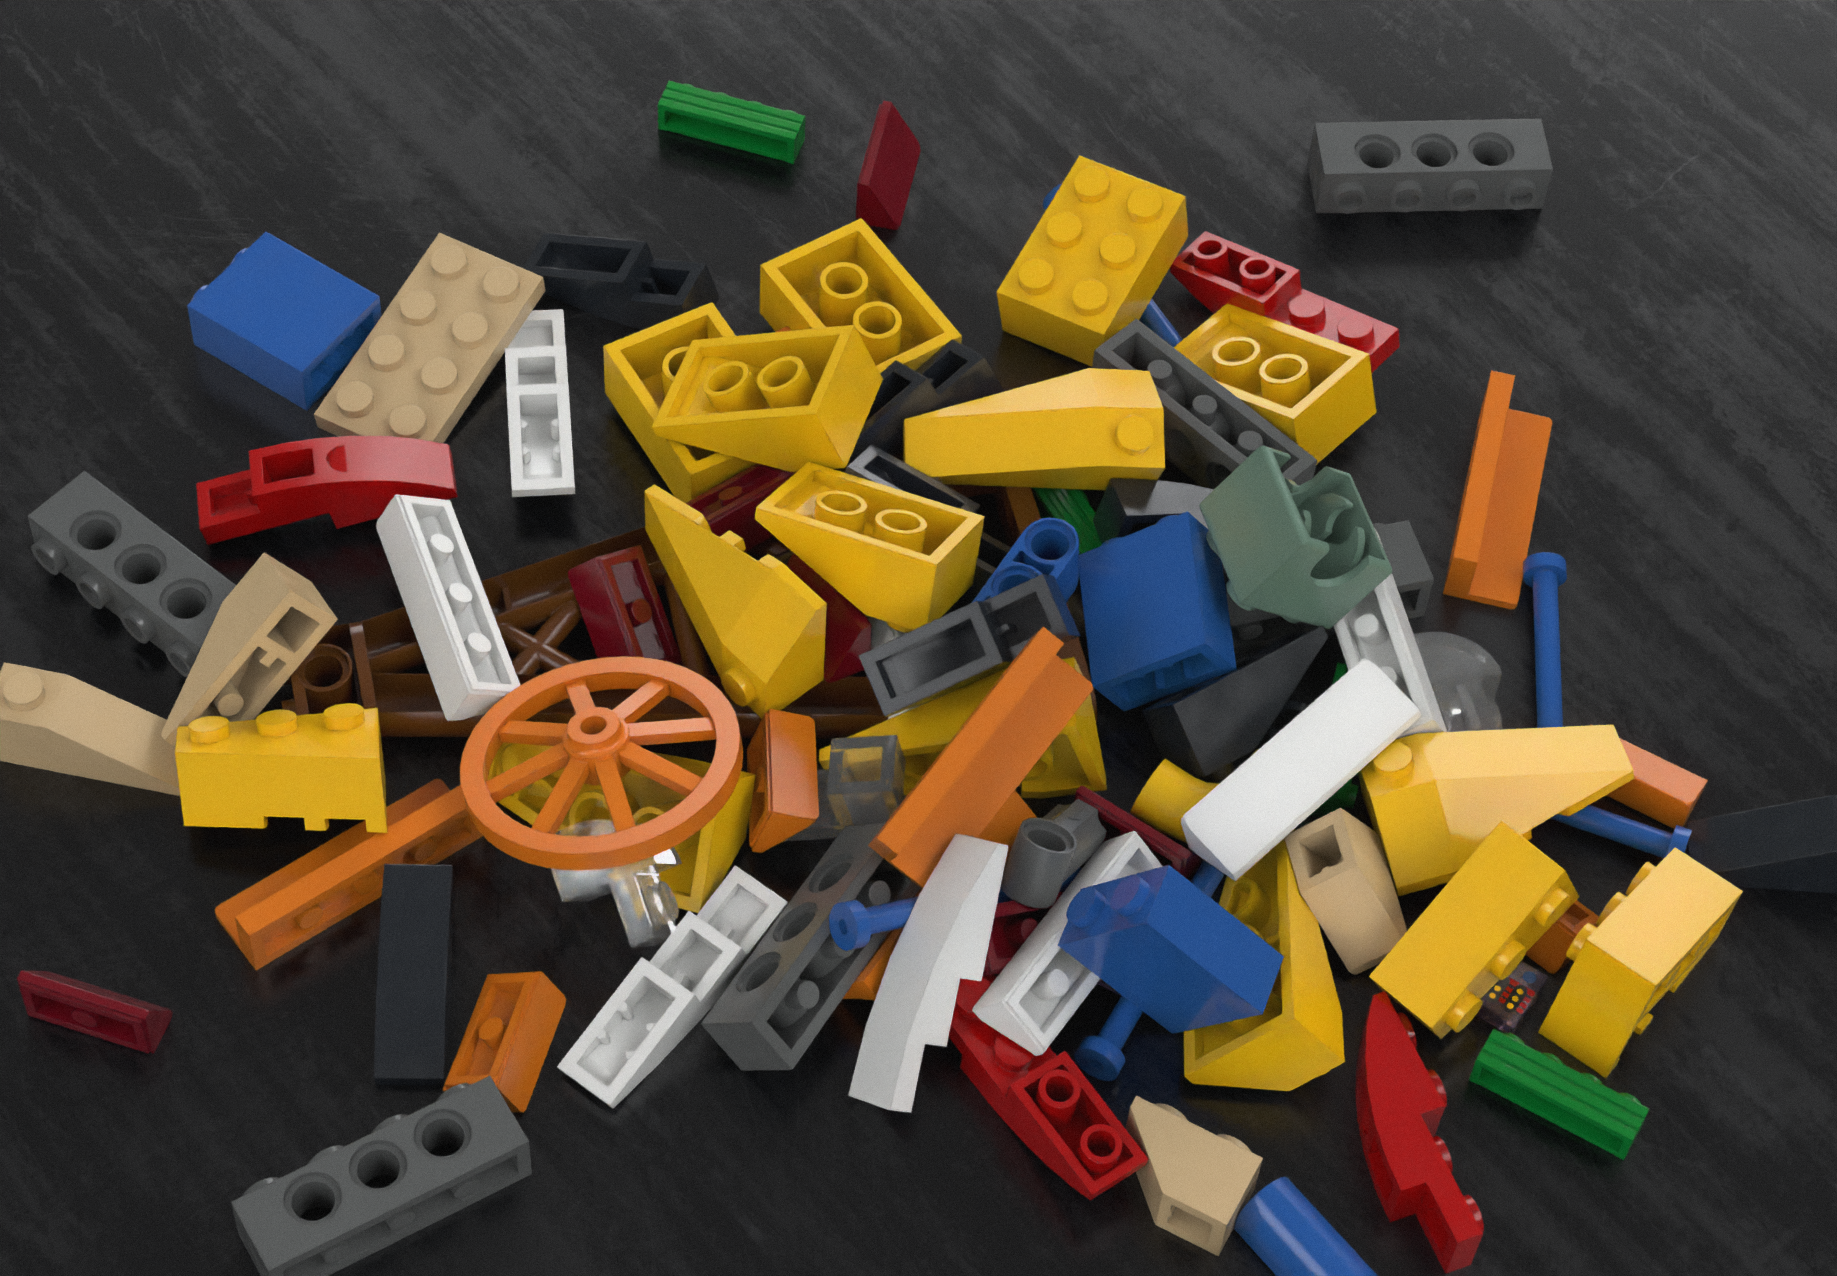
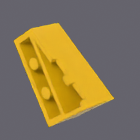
M345 703L328 707L323 713L297 716L295 712L290 710H272L258 715L254 720L229 722L227 718L221 716H206L191 721L188 726L177 727L175 758L184 826L265 829L268 825V817L304 818L305 830L326 831L329 827L328 819H355L366 821L367 832L387 833L386 782L378 708L364 709L358 704Z
M1501 820L1369 977L1382 991H1385L1388 996L1440 1039L1451 1029L1456 1033L1460 1032L1478 1013L1483 1003L1481 998L1499 980L1505 979L1514 971L1526 952L1579 898V895L1566 870Z
M1676 847L1657 866L1646 862L1630 883L1626 891L1628 896L1617 892L1599 916L1596 923L1598 927L1588 922L1571 943L1566 956L1573 960L1574 963L1538 1033L1604 1078H1607L1618 1064L1619 1057L1633 1031L1641 1035L1652 1021L1653 1015L1648 1012L1668 990L1673 993L1718 938L1743 891Z

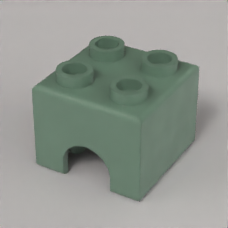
M1259 446L1199 504L1209 530L1206 533V540L1210 548L1222 561L1229 578L1226 584L1228 594L1238 606L1247 611L1258 609L1276 614L1290 623L1304 622L1330 629L1392 573V567L1350 473L1325 466L1312 479L1297 485L1294 481L1285 478L1280 469L1291 459L1290 455L1267 446Z

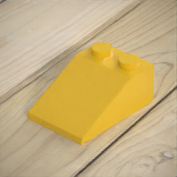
M1228 303L1174 347L1317 459L1316 465L1376 413L1370 356L1368 353Z
M855 325L692 340L651 428L658 437L788 472H797L808 461L831 469L846 468L883 378Z
M809 461L756 507L755 512L756 521L863 614L886 621L894 630L905 633L941 618L973 585L985 517Z

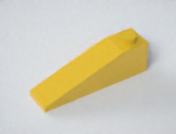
M1087 368L904 419L903 462L942 484L1106 490L1111 478L1158 480L1165 469L1164 409L1150 371Z
M655 484L644 491L645 530L728 696L739 706H749L762 719L769 709L781 711L823 681L827 603L781 561L769 554L760 560L754 559L743 552L746 547L743 538L729 530L719 537L712 533L705 517L696 509Z
M1075 657L1062 659L1082 675ZM1007 668L820 749L819 763L838 793L908 795ZM1089 694L1018 787H1021V798L1044 799L1074 795L1081 785L1093 792L1107 790L1106 774L1091 694Z
M1614 725L1417 733L1395 739L1358 772L1364 805L1373 830L1379 834L1398 896L1448 883L1501 820L1525 839L1530 840L1532 838L1531 829L1557 814L1571 816L1633 780L1634 770Z
M503 743L493 759L488 780L553 746ZM654 753L704 778L711 763ZM565 767L498 801V803L533 825ZM632 769L621 778L636 826L657 818L686 798ZM741 771L736 787L724 807L710 822L687 840L653 857L606 869L625 881L623 886L640 898L699 913L722 883L746 839L756 775ZM583 784L556 835L596 836L615 832L600 785Z
M1283 838L1236 881L1227 876L1219 901L1221 907L1284 956L1262 1015L1184 1031V1077L1192 1084L1291 1091L1345 1063L1342 1010L1319 923L1300 894L1286 841Z

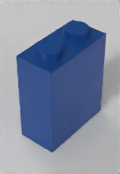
M268 232L259 237L249 248L239 251L233 258L230 266L209 285L202 286L187 305L195 346L306 411L336 383L382 316L380 296Z
M1188 511L1179 515L1164 517L1155 525L1125 537L1109 539L1100 547L1079 555V577L1092 685L1094 689L1124 712L1237 669L1222 561L1210 548L1206 540V533L1209 530Z
M1170 865L1080 889V892L1076 894L1068 906L1066 912L1068 921L1058 943L1061 949L1172 1034L1262 1015L1284 958L1282 954Z

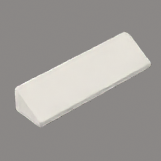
M395 494L378 519L376 528L445 718L448 721H457L485 714L500 699L520 686V682L450 500Z
M1391 573L1334 625L1348 671L1359 661L1367 658L1376 664L1420 709L1421 717L1396 739L1417 733L1447 732L1393 574Z
M1367 658L1362 659L1181 818V825L1189 849L1236 881L1421 717L1420 709L1376 664Z
M1136 831L1109 839L1097 849L972 1009L974 1014L983 1022L1035 1056L1042 1055L1100 980L1097 975L1058 946L1068 921L1066 912L1072 899L1082 888L1163 867Z

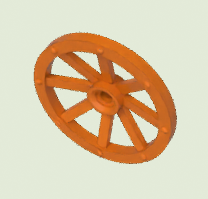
M625 656L604 657L568 664L541 674L518 686L493 705L475 726L466 742L460 763V783L471 820L478 831L499 850L526 863L545 868L577 871L600 870L619 867L653 857L673 848L701 830L724 807L736 787L742 769L743 745L737 717L729 700L722 691L702 675L686 667L658 659ZM638 689L613 710L595 707L590 692L602 690ZM667 696L688 704L704 717L634 723ZM566 699L570 700L575 715L568 724L526 721L547 707ZM716 740L715 754L704 778L641 747V745ZM503 743L553 746L488 780L493 759ZM565 767L531 828L513 820L495 804ZM632 769L686 798L657 818L636 826L621 778ZM583 784L600 785L615 832L596 836L556 835Z

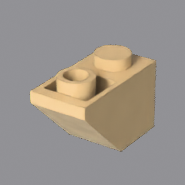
M1339 808L1289 833L1285 837L1301 896L1318 920V923L1348 971L1357 975L1380 964L1407 932V928L1379 834L1342 808Z
M1136 1096L1130 1106L1126 1130L1148 1158L1147 1165L1136 1171L1155 1225L1219 1256L1234 1229L1239 1213L1248 1203L1255 1189L1263 1158L1252 1153L1242 1141L1226 1134L1215 1135L1189 1122L1179 1110L1162 1103L1152 1104Z

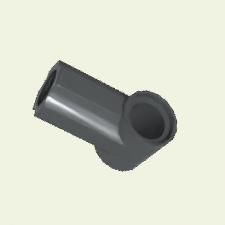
M1077 799L1069 805L1058 804L1043 818L1024 820L1020 825L1004 867L1000 887L1002 891L1015 902L1028 907L1047 908L1053 905L1062 883L1082 866L1104 841L1107 831L1099 821L1098 809Z

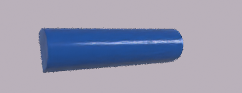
M1281 1177L1259 1191L1245 1205L1236 1219L1234 1230L1276 1276H1378L1287 1177Z

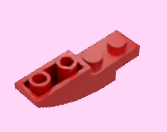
M1207 231L1202 233L1182 251L1170 267L1171 274L1213 314L1228 303L1363 351L1370 356L1372 373L1400 347L1398 328L1302 289L1299 269Z
M392 436L315 438L250 450L249 470L196 483L199 529L208 545L330 513L337 529L380 518L395 494L443 500L458 497L452 452L448 444Z
M984 976L982 981L960 978L949 1032V1038L962 1054L960 1068L991 1107L1026 1146L1051 1170L1090 1201L1147 1165V1156L1066 1051L1056 1056L1052 1049L1048 1047L1042 1055L1035 1056L974 1014L972 1011L974 1005L993 983L996 976Z
M1384 991L1372 996L1357 1055L1355 1093L1357 1120L1364 1156L1375 1190L1389 1222L1415 1214L1445 1274L1472 1264L1484 1232L1483 1218L1475 1200L1470 1195L1463 1196L1452 1175L1453 1166L1448 1148L1439 1136H1435L1447 1105L1443 1083L1433 1069H1426L1416 1050V1036L1411 1022L1404 1013L1396 1012L1387 993Z

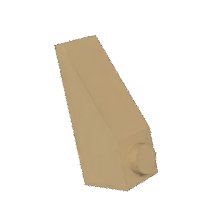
M266 553L260 556L222 602L161 732L164 741L175 746L177 727L188 726L191 721L201 717L221 716L227 718L229 722L254 720L338 620L310 580Z
M4 662L0 671V761L180 796L175 746L164 741L161 736L167 721L166 719L70 675Z

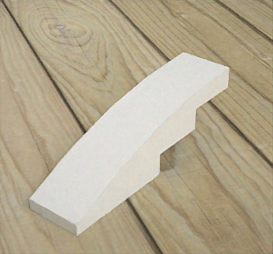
M563 309L534 310L530 313L508 348H505L512 497L575 494Z
M957 833L953 837L920 892L890 956L866 1023L848 1096L887 1110L911 1113L925 1044L947 1047L960 978L982 981L1008 845Z
M735 865L697 915L691 911L687 912L650 962L643 957L640 958L557 1067L608 1106L614 1108L663 1061L718 1001L789 903Z

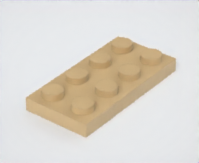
M439 233L314 413L317 427L338 437L392 436L444 443L504 354L505 348H508L546 291L543 277Z

